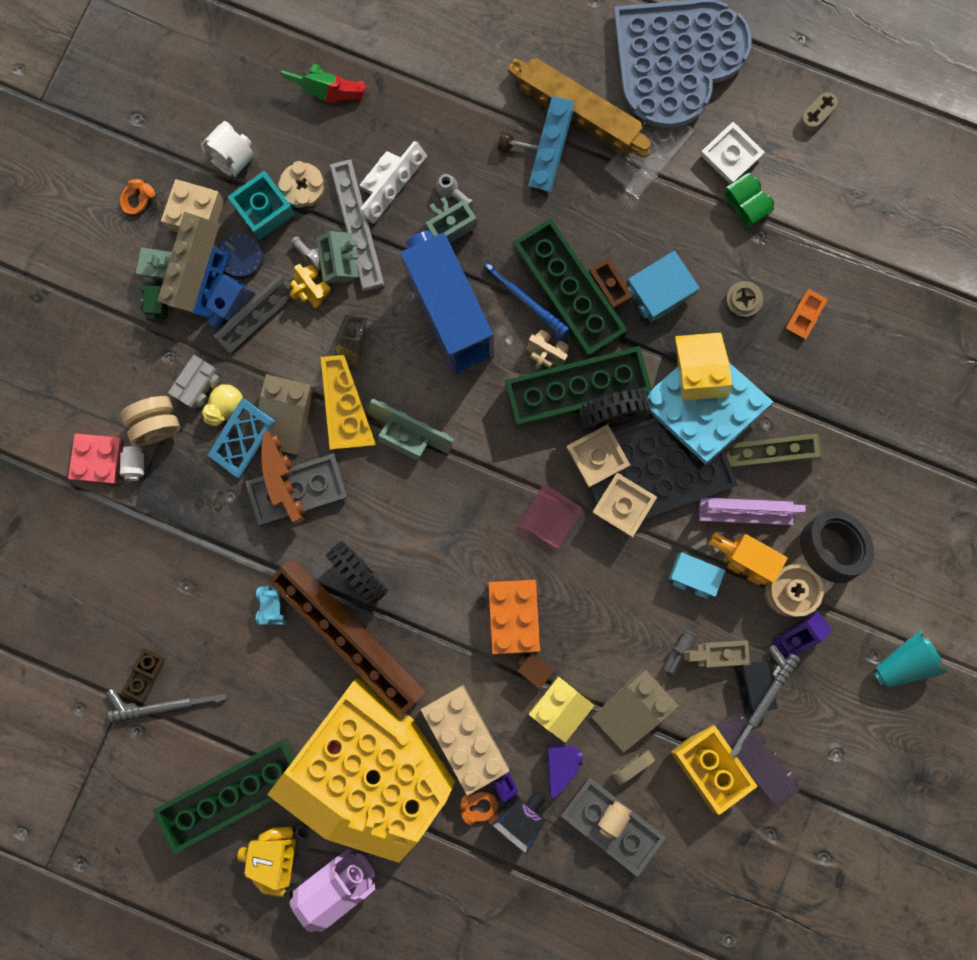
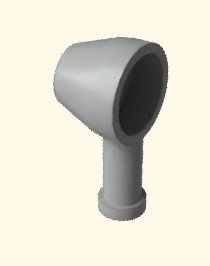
M443 174L438 178L436 191L442 198L453 197L458 202L465 199L468 206L471 207L473 200L467 198L458 190V183L453 176ZM444 181L450 182L448 185L442 184Z
M298 236L294 237L290 245L295 247L304 256L308 265L312 264L317 272H319L321 264L318 248L309 250Z

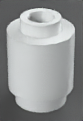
M124 447L123 452L120 454V476L125 477L126 481H139V477L144 476V453H142L141 447Z

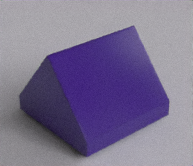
M509 772L490 782L496 796L502 803L518 792Z

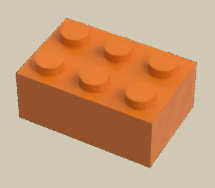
M536 580L489 582L492 654L540 651Z

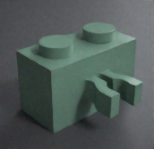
M441 198L444 212L437 209L434 203L430 205V209L436 217L426 222V229L431 231L433 237L444 232L449 243H452L477 228L476 217L465 199L448 208L446 198Z
M329 231L316 238L323 282L345 284L359 277L356 264L359 254L354 251L357 241H353L352 233Z
M141 247L136 274L143 280L142 282L149 285L163 283L172 252Z

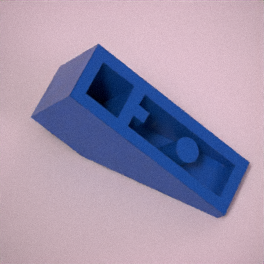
M212 248L196 304L191 313L210 317L212 310L206 306V303L223 275L229 255L228 252Z

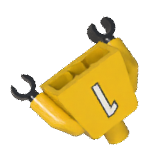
M300 824L292 829V826L271 828L261 833L257 840L250 841L248 848L241 847L239 849L237 859L240 862L246 863V877L252 879L253 884L262 894L278 897L287 895L289 900L293 898L290 891L295 890L300 885L297 883L290 884L296 839H292V836H297V838L302 840L306 839L309 835L301 836L298 833L301 827H309L306 824Z

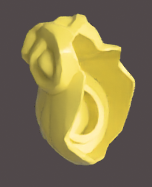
M220 385L214 388L209 396L208 404L202 411L204 422L211 426H219L224 421H228L240 400L243 399L240 391L232 385Z

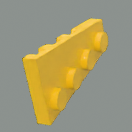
M345 356L321 357L330 449L376 445Z

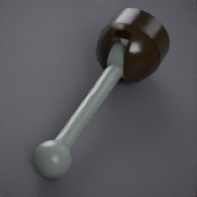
M501 131L499 150H510L513 146L538 150L539 146L515 141L514 137L508 132Z

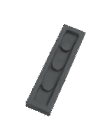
M281 274L278 275L213 336L231 353L291 298L290 292L293 288Z

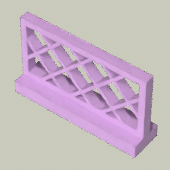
M702 498L699 500V521L791 526L793 525L794 516L805 513V505H793V502L722 498Z

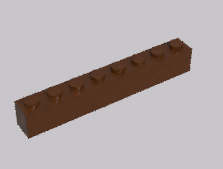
M295 558L282 565L270 578L268 583L400 717L426 692Z

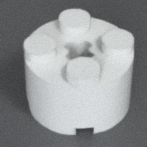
M226 121L219 124L201 144L204 154L210 153L213 157L211 162L229 176L233 174L236 177L254 157V153L250 148L252 145L251 141L243 134L238 135Z

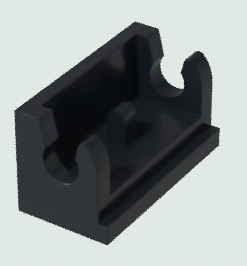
M767 661L734 666L744 713L753 714L772 685ZM776 698L767 711L778 709Z

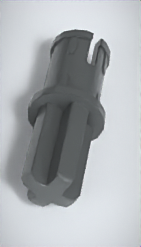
M685 629L676 647H672L674 650L667 660L664 670L672 675H676L684 661V651H690L699 636Z

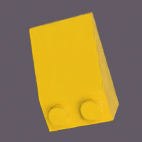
M710 333L675 336L682 401L729 397L732 382L722 334Z

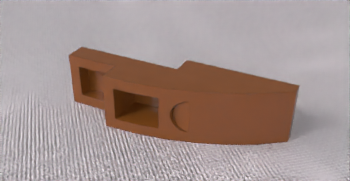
M266 431L263 434L261 460L268 494L273 506L279 508L284 505L291 521L298 524L304 521L302 514L305 513V510L299 500L295 502L292 493L295 491L290 481H285L286 478L292 476L290 468L293 467L287 455H282L279 448L283 446L278 436H273L269 431Z

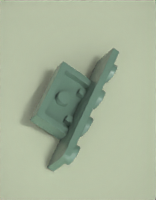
M375 399L371 400L368 415L386 423L377 441L419 461L428 445L446 454L450 453L454 439L448 434L439 432L429 427L426 423L419 422L409 417L406 413L389 407L384 402H379Z

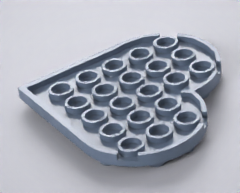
M686 0L614 6L613 13L622 91L625 102L631 112L643 122L661 128L680 127L695 120L705 110L709 102L713 83L722 82L734 76L744 66L748 58L752 39L750 28L744 17L740 13L737 14L728 8V4L717 0Z

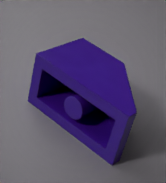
M817 611L797 622L774 638L772 642L783 657L787 659L789 654L797 655L821 643L832 629L820 612Z
M576 745L548 746L551 798H556L579 772L578 765H583L582 751H578Z

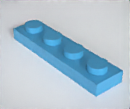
M552 96L529 187L548 192L552 191L576 102Z

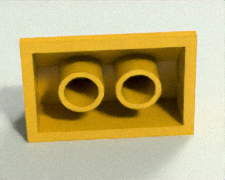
M715 725L688 738L670 753L710 810L720 815L758 786L739 759L731 755L732 749Z

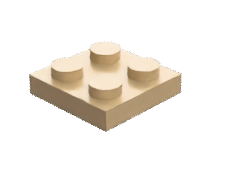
M608 424L566 447L588 488L630 466Z
M616 473L592 513L628 536L633 537L657 497L619 473Z

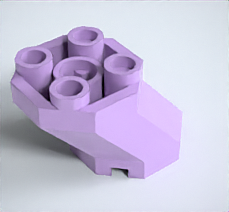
M346 849L293 891L290 907L308 932L324 931L375 890V883L372 885L375 870L363 854H350L352 851Z

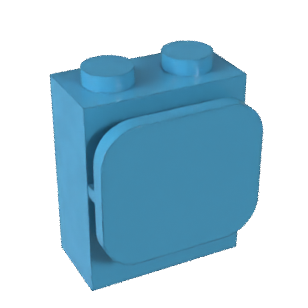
M675 250L630 277L626 284L633 295L632 300L635 299L639 305L638 310L644 319L648 318L650 323L678 308L680 304L695 296L700 289Z

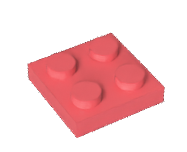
M75 433L68 479L117 484L123 439Z

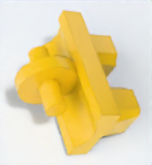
M298 264L294 267L295 273L292 275L294 281L290 283L293 290L290 292V296L292 299L300 297L303 302L309 300L316 309L321 306L322 300L330 294L331 289L326 282L315 285L312 280L318 277V272L312 264L306 267Z

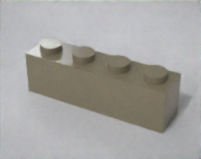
M184 212L157 301L193 312L220 226L219 223Z

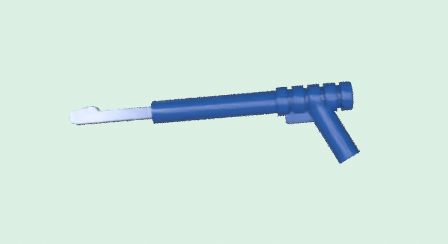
M488 263L483 266L491 275L505 285L509 292L550 326L558 341L568 344L566 338L570 331L568 326L550 311L545 310L513 282H509L493 266Z

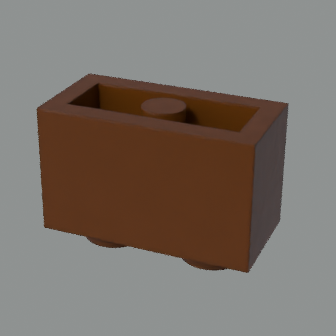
M610 258L589 269L588 273L615 312L630 304L633 295Z

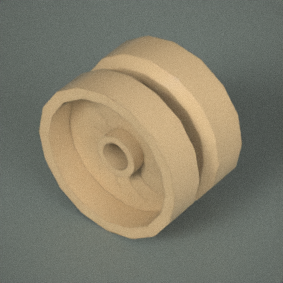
M156 396L143 399L127 406L120 412L123 425L130 428L127 436L132 446H145L157 443L180 431L181 427L177 417L170 415L173 412V406L169 397Z
M801 564L783 566L774 583L765 584L764 595L769 607L777 614L786 617L806 616L814 612L821 604L824 595L823 583L819 575L810 567ZM792 587L795 589V593L791 592Z

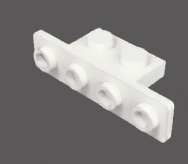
M414 141L402 157L386 151L360 184V187L365 192L371 194L360 209L371 223L377 221L426 159L427 154L418 142Z

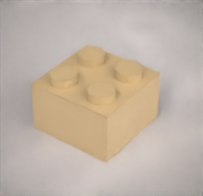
M175 179L161 222L168 230L177 233L184 212L217 223L225 201L218 191Z

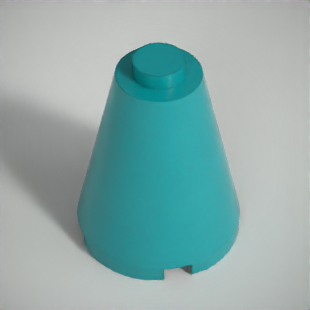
M922 630L916 632L876 666L878 672L874 673L881 686L886 685L887 688L947 673L945 667L940 669L939 663L942 660L928 637L922 639L921 636L924 634Z

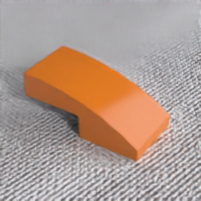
M807 289L785 329L807 339L828 299Z

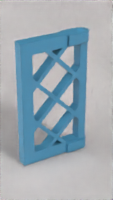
M241 399L208 456L235 477L241 478L260 447L264 432L271 429L275 420L247 400ZM244 409L247 410L250 414V419L240 421V416ZM255 420H261L265 423L259 434ZM251 421L254 435L243 437L241 423ZM236 424L239 438L229 440L228 436ZM254 437L255 442L247 453L244 439ZM240 440L242 454L232 456L229 442ZM224 443L228 457H223L218 453ZM243 456L244 460L239 468L236 467L233 458Z

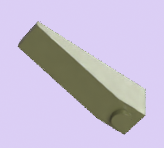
M818 433L733 443L724 449L731 467L823 460L821 438Z

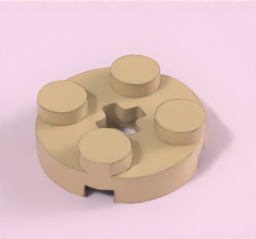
M294 162L293 165L284 170L279 181L281 193L289 204L296 208L314 206L324 195L325 187L321 172L315 166L308 163ZM306 181L307 188L298 190V183Z

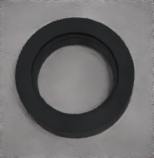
M827 510L810 521L802 530L800 537L802 554L810 568L827 581L833 583L849 582L867 571L873 562L874 546L868 531L859 520L846 512ZM823 528H832L840 532L847 539L853 551V562L851 565H841L826 553L820 538Z

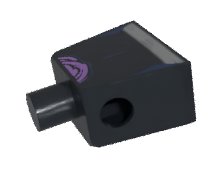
M536 791L527 802L517 794L492 815L488 821L495 830L526 855L545 823V818L538 810L546 800Z

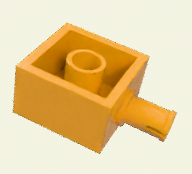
M715 532L711 537L713 539H710L708 545L726 554L723 562L728 564L727 568L737 574L740 572L748 576L747 580L758 586L760 584L774 583L788 559L786 556L747 534L736 537L734 542L718 534V532Z

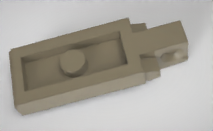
M748 640L701 643L696 645L697 650L684 651V661H697L698 666L703 667L750 664Z

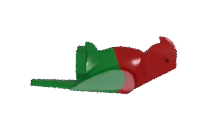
M315 63L310 69L309 75L305 76L281 71L282 77L301 86V90L331 104L343 99L362 100L366 90V85L361 80L353 82L333 74L324 73L322 69H319V65Z

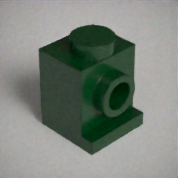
M140 286V291L144 293V297L140 301V307L146 315L147 321L159 322L160 319H167L168 305L157 301L162 286Z

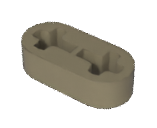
M830 92L821 94L805 110L800 119L803 129L807 131L816 130L832 114L838 103L837 97ZM823 102H830V105L826 106L823 110L820 108ZM814 114L817 115L814 121L808 122V118H811Z
M646 749L623 764L611 775L616 783L621 785L651 765L655 758L649 749Z

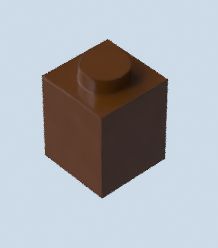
M533 652L530 655L525 653L517 662V665L520 666L517 671L538 689L543 686L554 672L551 667Z

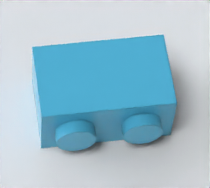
M681 552L676 557L668 580L673 581L672 586L681 590L690 588L695 590L694 595L708 599V596H716L725 570Z

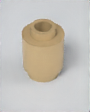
M615 800L613 805H609L598 825L601 827L599 832L611 840L613 837L619 838L630 820L629 815L632 811Z

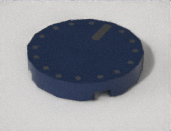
M237 233L230 235L223 240L219 247L220 250L229 253L224 271L234 278L251 277L259 271L263 264L262 247L249 234Z

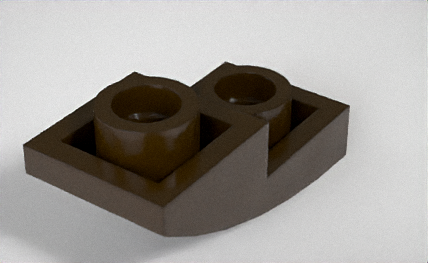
M143 648L132 667L133 672L121 693L144 704L160 673L165 658Z

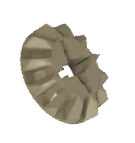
M741 281L735 283L729 289L726 304H728L730 312H734L738 317L746 316L748 318L760 310L763 304V295L759 287L754 283ZM742 293L745 298H752L747 302L746 307L743 302L737 301L742 297Z

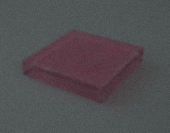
M544 484L521 519L520 524L559 548L583 508Z

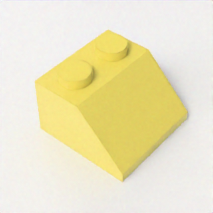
M557 676L528 713L547 730L566 743L595 705Z

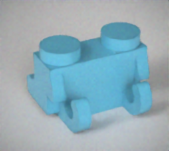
M259 587L256 591L257 600L260 601V611H257L255 617L257 624L287 625L285 615H280V597L282 596L273 587Z

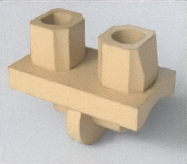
M540 330L535 336L532 334L526 350L532 353L530 358L537 361L535 368L539 370L542 365L549 369L552 365L554 367L563 366L568 356L569 345L563 341H558L556 346L553 347L548 344L551 336L544 330Z

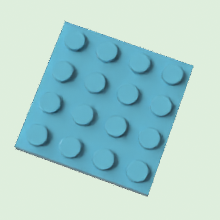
M730 363L732 387L729 397L682 401L678 367L656 385L651 393L646 394L651 409L650 413L705 465L713 460L773 405V401Z

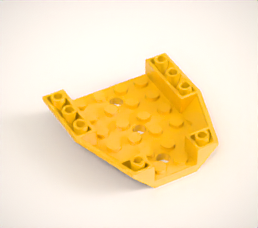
M357 676L267 795L324 839L400 863L418 843L447 801L455 780L414 719L406 713L400 717L370 685ZM332 740L338 741L341 745V750L336 755L330 754L327 750V745ZM370 770H375L379 773L380 778L375 785L369 784L366 780V775ZM409 800H415L418 804L417 812L412 815L408 814L405 810V805Z

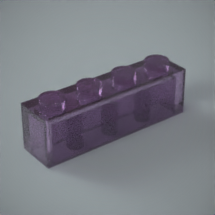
M731 712L715 727L733 750L749 724L744 715H737ZM751 732L742 746L743 751L737 758L769 801L777 808H780L800 790L795 784L798 780L791 771L787 770L785 772L779 765L782 761L775 752L771 751L769 753L764 747L766 742L757 732L755 734Z

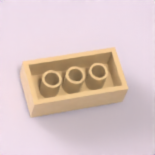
M464 685L421 709L467 796L509 772L505 759Z

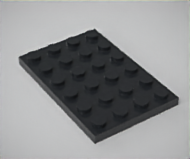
M655 417L612 432L630 463L629 467L618 473L657 497L644 520L738 486L725 450L721 451L713 460L705 465ZM616 474L590 487L596 505ZM602 520L606 533L617 530V528Z

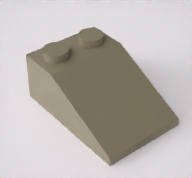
M266 374L258 409L275 420L269 432L273 436L277 435L283 446L279 448L280 451L298 456L315 390L310 384ZM256 420L258 434L265 425L261 420Z
M642 669L591 717L624 753L659 725L679 705L645 669Z

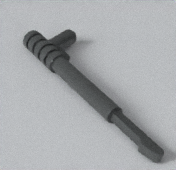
M775 645L768 648V652L778 665L773 673L775 677L774 682L748 721L749 725L731 751V755L734 758L743 751L742 746L753 729L757 728L780 689L786 684L793 673V669L800 662L799 657L789 654L788 658L785 659Z
M114 688L106 693V696L116 709L108 712L110 723L189 708L193 704L210 701L221 702L227 699L226 694L193 700L186 698L140 707L136 703L124 705Z

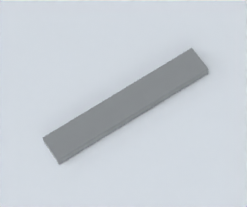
M350 159L331 164L330 169L347 233H352L353 241H357L354 251L359 254L356 264L362 291L366 292L385 287L368 221L360 211L363 202L352 161Z

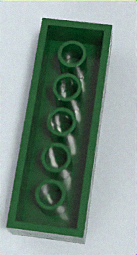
M552 218L513 241L512 251L557 318L570 328L568 334L585 359L593 358L625 337L627 333L626 327Z
M640 346L505 380V388L516 429L578 414L579 408L582 405L597 398H603L606 395L610 396L613 393L634 389H643L646 394L652 391Z
M288 737L152 810L173 854L273 801L267 794L297 756Z

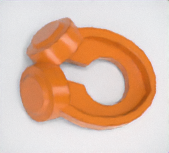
M140 179L128 181V186L125 187L120 197L122 210L131 215L141 213L146 208L148 200L155 196V191L149 184H144V181ZM139 189V205L136 208H132L128 202L129 197L135 195Z
M478 791L468 796L465 794L460 802L461 815L464 822L471 826L476 821H485L494 815L498 809V802L494 795L486 791ZM482 799L488 800L491 804L490 809L485 813L469 809L470 806L477 805Z

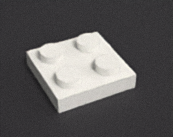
M732 122L701 151L700 155L728 183L732 184L749 170L765 152Z

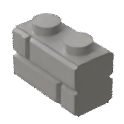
M193 355L168 393L196 410L197 407H202L207 400L206 394L209 389L215 388L218 384L220 372L207 362Z

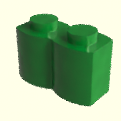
M747 173L726 187L723 192L727 201L737 211L739 217L748 228L769 216L775 209L772 197L761 190L759 179L750 173Z

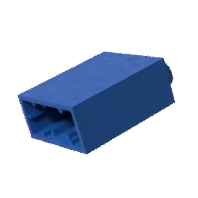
M423 231L410 237L405 243L407 249L400 252L407 280L452 375L454 376L494 357V334L445 233L443 232L433 237L431 231Z

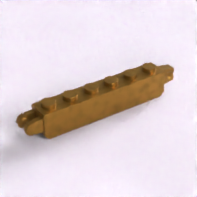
M515 58L509 65L508 73L519 82V88L525 95L533 96L544 107L550 106L552 96L572 100L576 103L571 121L579 129H586L597 140L610 144L618 153L623 152L628 156L632 152L642 158L650 156L652 142L645 135L641 134V122L537 58L531 59L528 64Z

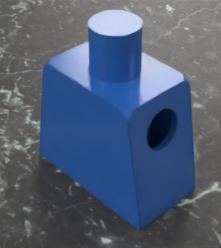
M223 274L206 303V306L213 311L206 322L219 329L225 319L230 320L251 301L256 293L239 281Z

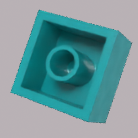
M265 171L228 196L233 207L259 241L295 216L291 205Z

